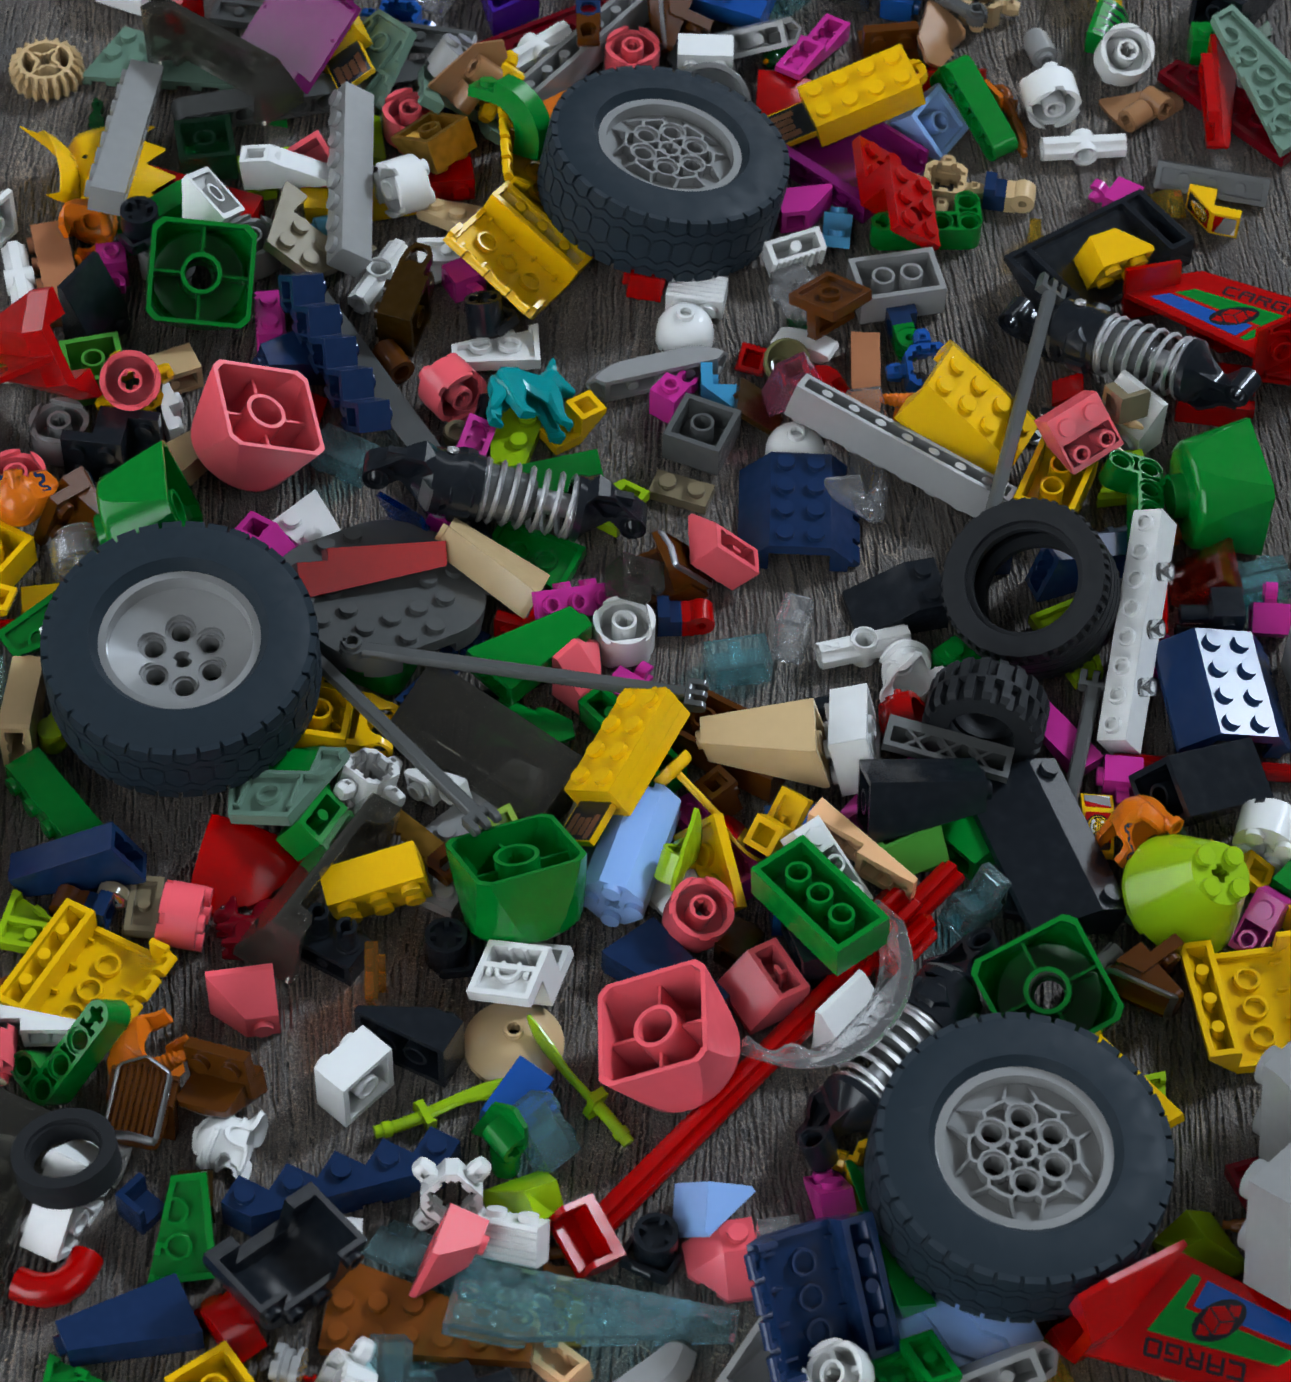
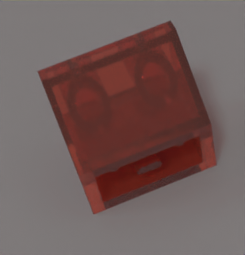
M1230 537L1176 563L1169 573L1168 590L1171 604L1174 607L1178 608L1179 604L1206 605L1210 587H1242V593L1244 592L1233 541Z

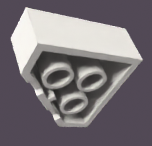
M74 1139L57 1146L46 1153L42 1161V1169H44L42 1175L58 1178L76 1174L95 1161L99 1153V1147L90 1141ZM119 1145L122 1156V1168L116 1182L112 1186L113 1188H116L123 1178L133 1147ZM99 1197L86 1205L63 1210L47 1209L32 1204L30 1213L25 1217L20 1228V1232L23 1234L19 1246L55 1263L68 1257L71 1249L79 1244L78 1240L74 1239L75 1236H78L85 1226H91L103 1208L104 1202Z

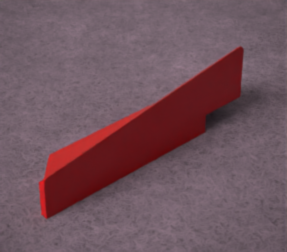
M1210 34L1207 53H1201L1198 81L1206 148L1228 149L1230 146L1237 74L1216 34Z
M446 541L326 548L321 551L322 561L300 562L293 564L292 567L302 579L310 597L444 567L447 565Z

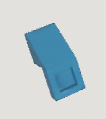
M831 206L830 212H824L822 235L827 247L850 249L853 214L847 213L848 208Z
M700 362V397L734 408L735 398L733 395L736 393L737 384H719L718 374H713L712 362Z

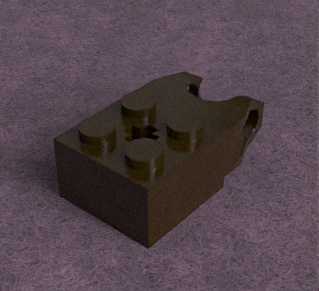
M418 242L407 247L400 257L391 279L385 281L382 301H377L373 317L377 319L375 336L379 337V341L394 339L409 357H414L432 314L431 297L435 287V279L432 271H430L433 263L430 245ZM422 251L427 256L422 263L411 260L412 253Z

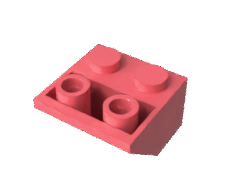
M1083 390L1034 420L1048 448L1072 475L1077 474L1113 450L1124 445L1097 391Z
M693 513L688 515L689 559L691 565L732 591L760 574L758 550L716 522Z
M776 937L748 949L717 981L730 995V1006L750 1035L782 1021L810 994V985Z

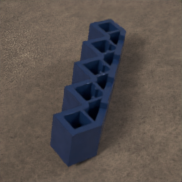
M303 272L278 275L280 306L284 313L291 314L294 320L291 327L300 345H307L311 353L308 356V360L316 376H322L327 386H325L324 391L332 407L339 408L343 415L340 423L344 430L354 433L391 430L393 412L389 399L374 397L376 379L373 374V367L358 366L359 345L356 341V336L341 333L343 315L340 311V304L325 303L327 286L323 273Z
M430 1126L414 1152L406 1150L386 1139H382L366 1165L337 1151H334L318 1177L287 1163L269 1190L238 1175L220 1202L223 1223L253 1237L280 1218L284 1200L309 1182H312L342 1214L362 1210L364 1205L379 1201L385 1204L411 1197L410 1193L421 1191V1182L413 1175L412 1164L419 1157L428 1158L436 1166L445 1158H459L461 1160V1140ZM445 1181L442 1182V1187L440 1189L445 1188V1186L447 1185Z

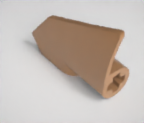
M929 0L925 5L917 41L924 63L938 69L953 56V50L965 39L966 31L957 18L947 9Z
M503 39L474 43L428 84V88L445 96L456 108L470 115L480 99L468 96V86L484 76L494 77L497 80L503 77L501 65L508 57Z
M1148 86L1139 92L1099 99L1101 109L1110 119L1129 133H1133L1155 118L1163 121L1184 108L1182 97L1176 93L1161 91L1154 86Z

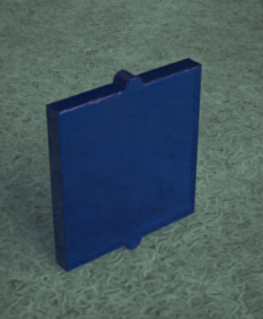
M378 492L376 496L380 501V505L390 518L412 523L426 532L428 530L431 531V527L427 525L421 514L383 492Z

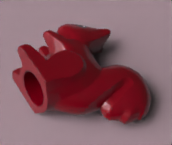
M231 896L229 901L218 908L213 915V921L217 924L216 930L220 931L216 936L223 939L221 946L226 948L222 952V958L225 960L250 961L255 956L256 951L268 941L270 932L279 931L281 926L286 924L288 911L285 906L279 901L264 899L254 906L251 915H244L238 913L236 897Z

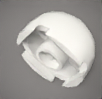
M692 303L674 304L667 308L658 319L655 341L661 352L662 349L666 351L688 346L712 347L713 323L707 312L700 306Z
M792 421L783 423L773 430L766 442L765 455L770 452L824 454L825 449L818 432Z
M830 1338L817 1344L808 1354V1357L811 1358L807 1364V1369L802 1368V1372L806 1373L808 1381L805 1382H875L874 1366L869 1355L853 1342L840 1338Z

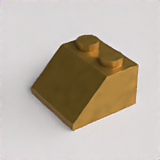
M433 111L428 112L390 137L392 143L404 155L411 153L419 160L425 159L432 174L445 172L448 170L449 165L466 158L470 151L478 147L467 116L441 112L438 115Z

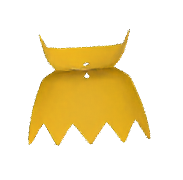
M150 125L148 131L154 129L155 127ZM20 126L21 129L45 146L57 158L60 172V190L46 196L62 203L76 198L88 199L84 197L85 184L89 180L91 165L94 163L96 150L100 145L102 131H105V126L79 133L73 138L68 148L45 130L36 133ZM146 141L144 142L127 199L135 196L150 198L154 195L152 193L156 189L176 178L175 175L147 164L165 152V148Z

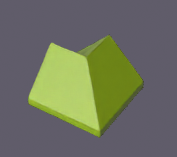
M545 1169L483 1190V1204L485 1208L491 1205H501L508 1208L507 1212L518 1214L523 1211H532L538 1213L539 1218L548 1219L559 1207L564 1205L557 1179Z
M1185 1210L1152 1242L1156 1252H1159L1184 1239L1188 1246L1182 1253L1232 1278L1244 1273V1258L1211 1212Z

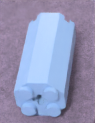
M655 783L654 787L648 786L631 816L613 815L598 840L586 873L584 907L600 918L601 922L606 926L617 927L619 923L626 925L644 918L657 882L654 873L663 845L671 843L681 817V811H679L681 799L663 784Z

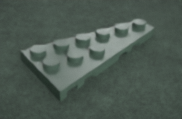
M1231 4L1212 15L1210 24L1279 158L1291 152V62Z
M124 26L83 72L82 85H92L93 81L106 82V86L117 87L118 82L120 83L122 69H128L131 59L164 66L161 89L177 90L178 86H190L191 91H202L203 87L218 88L221 91L259 85L267 76L266 73L253 67L251 64Z

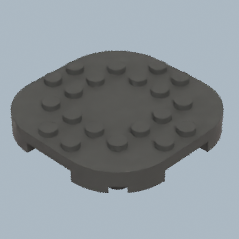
M374 520L360 523L299 545L286 553L283 558L292 566L300 562L322 561L321 551L326 548L431 542L437 540L434 539L436 536L434 533L412 523L398 520ZM448 561L444 567L311 597L318 620L321 653L340 672L346 673L347 668L355 672H364V677H384L403 672V663L371 658H362L355 662L344 660L339 653V644L341 638L346 634L356 633L362 637L364 642L435 651L450 645L455 651H458L472 643L480 634L486 607L485 590Z

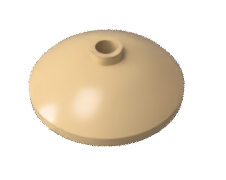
M493 1003L483 1008L471 1019L464 1033L465 1059L469 1068L484 1082L505 1077L521 1055L551 1076L557 1068L546 1057L534 1039L526 1016L530 1014L563 1058L564 1035L557 1019L548 1010L536 1004H533L530 1008ZM512 1030L519 1031L516 1034L509 1033V1031Z

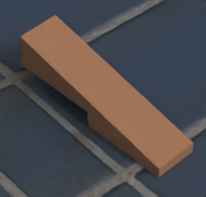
M851 332L849 348L850 397L881 413L880 332Z

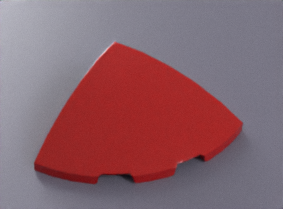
M758 69L756 106L762 110L761 113H765L768 116L801 102L797 87L812 80L807 78L796 80L777 71Z
M211 814L200 846L191 883L213 888L211 917H213L218 908L229 901L231 896L236 897L238 908L246 906L248 910H251L259 901L271 899L272 893L284 883L290 885L301 871L308 855L297 862L275 840L277 835L250 824H231L228 817Z

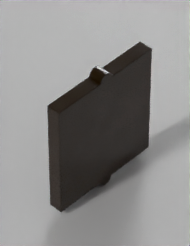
M743 377L738 379L736 393L733 395L735 398L734 408L742 411L741 419L770 435L783 421L781 417L783 402Z

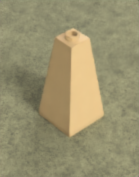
M814 698L700 717V730L695 732L696 743L699 750H704L708 762L816 787H830L829 759H826L823 748V740H826L824 724Z

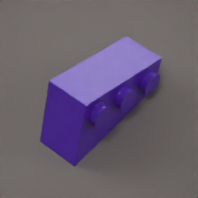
M480 0L492 36L539 18V0Z

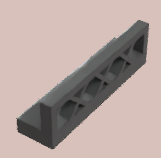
M1159 159L1153 188L1188 194L1189 185L1195 184L1218 189L1216 196L1218 200L1265 208L1271 179L1269 177Z
M893 714L889 716L881 746L882 750L915 759L975 758L980 768L984 769L987 779L1005 784L1008 780L1015 750L1013 747Z

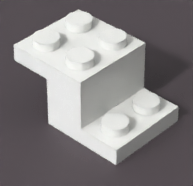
M489 939L466 990L469 1000L530 1008L533 1004L553 1006L574 956L572 947L540 942L526 944Z

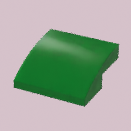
M932 1329L899 1340L900 1351L872 1360L875 1382H960L962 1380L961 1371Z

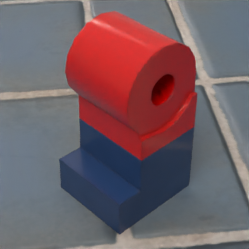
M657 595V637L694 636L710 633L715 627L713 603L704 598H696L691 601H670L669 595Z

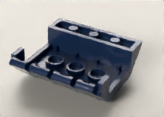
M770 452L739 471L738 537L758 550L759 568L768 569L769 553L830 556L829 571L847 572L848 566L858 567L860 565V547L857 546L860 544V524L858 523L860 520V500H858L860 497V480L853 475L851 468L832 454Z
M1192 628L1158 642L1155 665L1177 753L1212 746L1216 740L1235 741L1252 737L1253 743H1268L1262 751L1263 758L1280 759L1283 754L1291 752V743L1288 732L1285 729L1286 724L1281 705L1278 703V693L1274 679L1271 677L1272 671L1269 659L1264 652L1263 646L1251 631Z
M868 1210L821 1217L761 1235L746 1245L748 1253L744 1255L748 1278L750 1281L754 1280L755 1283L750 1288L756 1315L762 1316V1320L758 1324L764 1351L770 1352L766 1361L771 1382L808 1381L807 1374L802 1372V1368L807 1369V1364L811 1358L808 1357L809 1352L821 1341L830 1338H840L853 1342L864 1350L871 1360L900 1351L899 1340L901 1338L873 1211Z

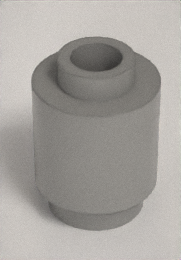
M1032 28L1025 33L1023 47L1034 67L1042 68L1047 62H1055L1058 53L1046 31L1041 28Z

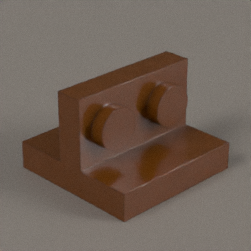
M908 21L863 25V30L857 31L856 38L861 58L865 59L901 43L909 60H920L917 51L918 22Z
M829 271L789 293V304L807 311V337L813 340L820 339L855 318V310L872 300V289Z

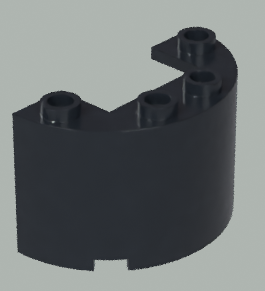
M309 1182L284 1200L281 1215L277 1221L241 1245L230 1235L203 1254V1264L262 1328L271 1330L287 1324L293 1327L314 1306L317 1309L324 1306L332 1297L331 1291L349 1271L355 1269L363 1261L364 1255L362 1251L366 1245L367 1238L312 1182Z

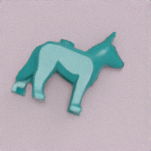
M554 358L550 359L546 369L540 375L521 370L518 367H500L494 375L489 377L487 386L489 402L486 408L489 426L499 429L503 428L502 414L511 407L518 418L521 419L535 418L537 415L547 433L549 442L562 444L566 435L558 424L563 425L569 432L574 426L572 419L568 418L564 411L563 398H572L576 390L557 371Z

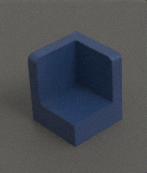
M140 1172L115 1193L118 1215L140 1234L144 1235L162 1219L165 1204L147 1189L146 1178Z

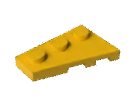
M713 813L701 820L702 841L698 859L690 869H695L701 878L707 876L721 881L732 893L734 912L736 913L747 907L723 813ZM688 828L675 834L673 839L676 841L677 839L685 838Z

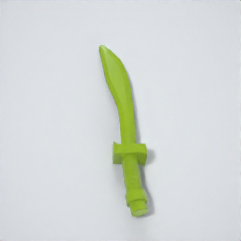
M528 1014L526 1016L528 1025L543 1053L587 1101V1105L582 1113L588 1120L598 1116L612 1132L616 1142H619L623 1148L629 1146L634 1141L630 1134L631 1131L626 1125H622L620 1120L604 1103L609 1095L602 1086L591 1092L568 1067L554 1043L535 1019Z
M503 1078L476 1085L427 1106L423 1098L413 1102L412 1111H415L414 1113L392 1121H382L380 1124L372 1126L375 1139L393 1137V1134L423 1124L426 1131H428L430 1126L437 1128L438 1120L435 1117L468 1103L487 1101Z

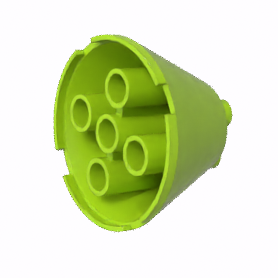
M1162 834L1143 842L1138 846L1132 857L1127 860L1122 877V895L1127 914L1135 929L1140 935L1144 933L1155 945H1160L1176 933L1184 943L1211 940L1214 953H1218L1229 943L1238 925L1246 895L1250 891V877L1244 861V854L1237 846H1229L1222 842L1181 834Z

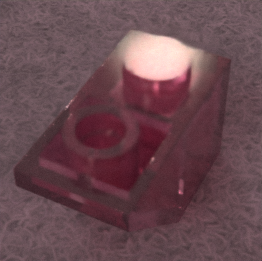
M804 351L777 363L765 383L761 393L770 417L785 411L796 385L806 373L820 380L817 369Z

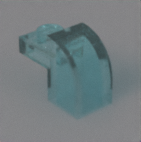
M990 862L984 863L967 889L951 894L937 919L958 939H961L967 933L979 927H985L997 916L1004 906L1001 901L1012 885V882Z
M370 1334L369 1339L373 1340L376 1344V1352L370 1363L378 1374V1382H434V1371L443 1368L439 1363L412 1362L413 1342L405 1334Z

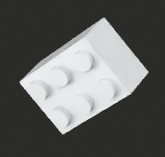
M867 683L830 689L829 703L824 704L827 721H824L826 740H823V748L826 759H832L833 766L830 767L832 781L834 785L839 784L842 797L858 794L859 760L881 759V732Z

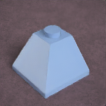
M938 83L924 92L926 104L900 114L889 122L892 128L928 149V157L935 160H940L941 157L948 154L969 129L961 113L941 84Z

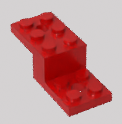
M859 135L852 141L861 206L875 214L888 212L892 232L922 248L933 247V250L936 251L941 246L930 181L908 170L902 165L900 157L895 153L889 152L878 146L875 142Z

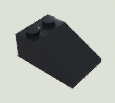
M92 251L57 286L59 301L65 312L61 316L65 340L118 331L120 336L124 335L130 326L127 304L97 252Z
M934 557L903 562L842 591V597L853 630L861 626L878 630L905 624L908 625L910 633L913 634L948 628L949 618L947 617V611L943 605L944 600L941 596L943 592L941 588L942 578Z
M357 1005L354 1009L355 1031L364 1025L392 1048L393 1064L444 1088L465 1058L464 1021L460 1020L452 1012H443L434 1007Z

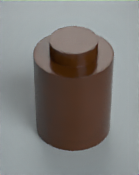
M394 339L381 340L375 345L372 353L395 384H401L412 376L415 366Z

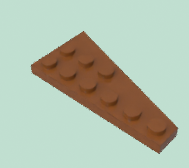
M361 1263L355 1269L349 1271L331 1291L332 1297L326 1304L318 1346L319 1353L323 1356H329L330 1352L336 1348L352 1353L350 1349L355 1341L364 1336L373 1340L376 1344V1352L373 1359L449 1364L469 1360L470 1365L532 1369L536 1343L534 1329L432 1290H428L417 1298L410 1297L408 1295L413 1283Z

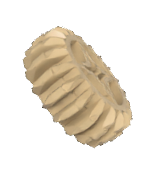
M47 37L43 41L35 39L32 44L25 42L23 48H16V53L11 55L8 68L11 83L18 94H24L26 99L33 97L36 102L40 99H45L47 103L49 99L55 98L59 101L61 96L69 97L70 92H77V87L82 85L83 72H85L81 53L77 51L76 46H70L68 41L60 43L58 38L51 41Z

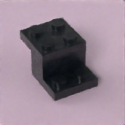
M100 406L93 433L62 430L60 442L65 474L82 466L88 473H91L94 481L98 482L100 477L159 441L164 440L160 412L146 410L125 411L116 407Z

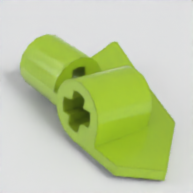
M694 807L685 838H680L673 843L663 845L654 877L660 882L670 885V891H674L676 886L683 881L685 873L698 859L702 841V822L698 808Z

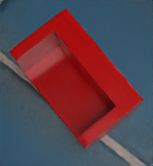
M593 1193L559 1207L548 1218L551 1221L550 1230L579 1282L612 1268L627 1255Z

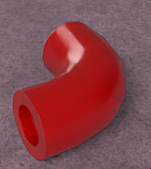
M74 1246L64 1264L53 1272H39L21 1266L17 1269L11 1281L8 1293L9 1299L26 1306L39 1308L66 1305L88 1290L96 1280L104 1260L97 1252L88 1247Z

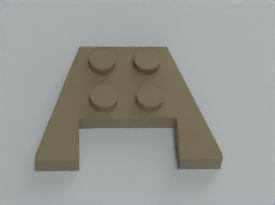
M286 181L280 191L279 201L276 204L275 214L263 249L295 273L316 272L323 273L324 277L336 273L337 269L326 265L327 252L325 251V244L327 242V235H324L305 218L295 213L304 204L308 196L289 181ZM372 244V256H373V254L375 253V251H376V249H377V247L374 246L373 244Z

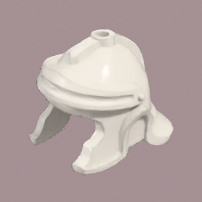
M900 639L893 642L879 659V662L882 664L881 678L883 681V688L879 694L880 702L882 703L885 697L893 695L895 689H901V692L912 690L923 701V698L929 693L932 679L936 677V674L944 666H935L931 669V653L919 641Z
M261 1110L250 1120L246 1117L242 1119L235 1115L228 1119L215 1117L204 1119L199 1126H195L192 1135L193 1153L198 1155L195 1162L196 1166L200 1170L213 1169L216 1173L224 1168H229L232 1170L235 1179L240 1175L249 1180L252 1172L250 1159L254 1148H259L266 1138L268 1130L267 1115Z

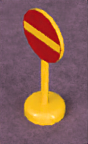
M686 749L676 756L653 779L655 783L666 786L676 777L711 814L721 813L683 774L682 771L692 759L691 754ZM725 815L724 819L729 838L751 859L758 862L762 861L765 858L764 854L743 843L748 829L734 817Z

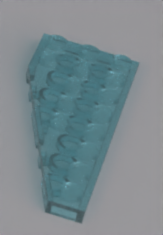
M474 1257L469 1267L456 1274L441 1334L508 1348H525L526 1343L543 1342L544 1348H558V1342H576L581 1347L636 1346L637 1341L654 1340L655 1346H664L669 1340H686L691 1342L692 1345L734 1344L740 1310Z

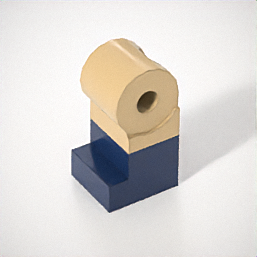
M986 172L981 209L1009 213H1028L1033 210L1037 191L1033 182L1026 179L1017 181L997 178V172Z

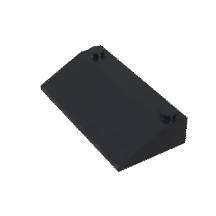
M1138 189L1005 255L1004 261L1026 298L1033 304L1036 313L1038 312L1042 294L1035 290L1039 275L1043 271L1049 274L1048 281L1051 278H1055L1058 281V286L1063 284L1067 287L1065 300L1084 299L1088 304L1100 302L1109 305L1123 298V278L1114 280L1112 285L1104 289L1094 287L1087 290L1073 261L1090 236L1117 228L1153 245L1155 250L1148 258L1147 264L1180 259L1182 261V268L1191 263L1194 238L1144 191Z
M1031 758L1011 764L1006 784L988 779L992 783V799L987 800L986 812L973 815L1028 932L1061 914H1066L1078 919L1086 935L1114 933L1127 915L1122 890L1056 759Z

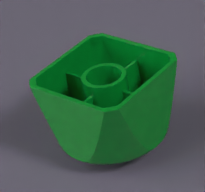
M166 216L159 218L152 227L146 276V311L153 320L178 328L204 331L232 330L244 327L251 319L257 234L253 228L245 224ZM202 266L209 271L211 283L207 289H196L188 283L185 276L191 267Z
M1243 418L1179 441L1171 454L1169 474L1165 475L1163 480L1164 504L1167 514L1172 520L1175 519V522H1178L1184 543L1190 548L1198 550L1262 555L1275 502V489L1250 418Z
M164 440L159 441L101 477L97 483L96 498L99 513L94 515L93 520L100 545L112 538L117 542L118 535L133 529L139 534V527L158 523L159 529H161L163 522L181 521L182 527H185L186 521L204 522L199 502Z
M540 813L496 825L487 830L482 829L481 834L476 837L467 833L450 838L446 842V853L462 915L468 929L476 937L487 942L489 939L533 944L561 935L580 919L585 899L587 853L554 815Z
M1061 914L979 957L974 961L971 975L991 1013L1001 1012L1002 1018L1005 1012H1026V1018L1028 1019L1030 1013L1051 1017L1052 1023L1058 1018L1075 1024L1074 1031L1078 1032L1079 1028L1082 1027L1099 1036L1117 1023L1123 1013L1124 1004L1076 917ZM1053 981L1063 988L1065 996L1059 1006L1052 1009H1043L1038 1006L1035 1001V991L1043 982Z

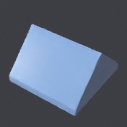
M712 1181L675 1183L672 1218L678 1225L679 1238L710 1237L756 1191L749 1185Z

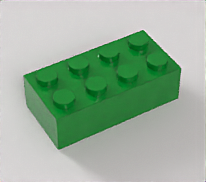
M804 835L796 838L751 868V893L836 976H839L889 942L890 917Z

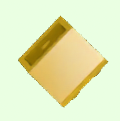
M1113 228L1090 236L1073 261L1087 290L1094 287L1104 289L1112 285L1114 280L1120 278L1124 280L1125 268L1146 265L1148 258L1155 249L1152 244L1117 228Z

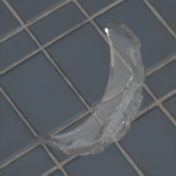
M880 386L848 389L846 391V395L887 416ZM848 451L846 476L825 478V487L835 502L871 524L882 522L885 518L889 501L890 483L888 471L884 468L876 467L871 461Z
M878 899L874 901L890 917L887 944L879 948L880 965L877 983L868 1004L837 1037L809 1050L795 1043L785 1044L777 1050H768L746 1035L742 1040L741 1054L777 1066L813 1069L844 1063L865 1053L883 1039L884 1034L891 1030L900 1019L912 990L914 959L908 930L902 918Z

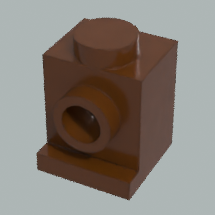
M720 764L694 782L695 786L724 816H734L743 809L738 798L741 792L737 787L739 785L737 780Z

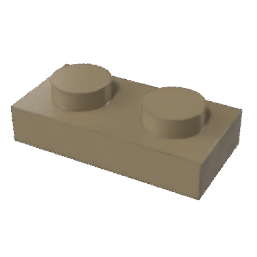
M658 469L649 487V499L705 515L714 496L715 485Z
M146 876V882L130 885L123 925L124 937L154 938L156 923L159 924L160 913L158 911L166 883L165 877Z

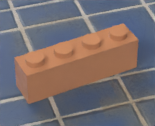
M59 220L30 225L31 237L26 238L29 255L35 254V258H31L34 275L40 276V278L35 279L37 289L53 286L57 297V286L75 269L69 238L63 237L58 228ZM62 317L50 324L51 328L63 326Z

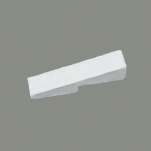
M0 1004V1026L7 1029L8 1023L13 1025L18 1030L19 1035H21L24 1047L57 1046L76 1021V1019Z

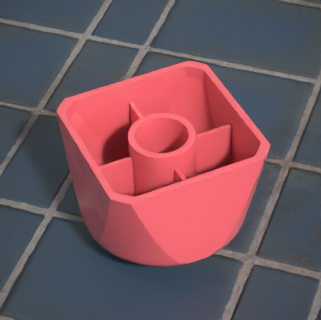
M222 359L213 364L192 421L191 440L199 460L215 477L241 490L252 492L268 491L279 486L325 450L309 382L299 371Z
M692 959L607 984L597 996L599 1081L605 1086L654 1110L664 1113H681L700 1107L710 1101L726 1086L734 1074L741 1051L739 1030L711 974L701 961Z

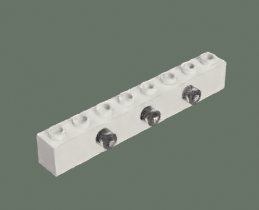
M1163 508L1133 511L1120 602L1116 616L1096 739L1111 755L1113 753L1141 754L1149 699L1155 696L1157 691V683L1155 678H1153L1159 638H1164L1166 634V625L1162 617L1168 581H1172L1175 577V567L1171 560L1177 524Z

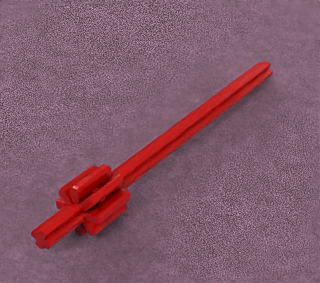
M949 860L946 863L942 861L916 887L915 896L910 901L906 897L904 890L893 887L891 890L883 889L872 900L890 917L889 942L839 976L835 974L828 975L737 1065L729 1082L714 1098L702 1106L693 1109L599 1202L614 1232L813 1033L815 1011L852 975L860 969L867 977L874 972L875 977L881 981L887 982L889 979L895 981L936 941L938 935L933 930L936 923L931 914L965 881L964 874L957 870L955 863Z

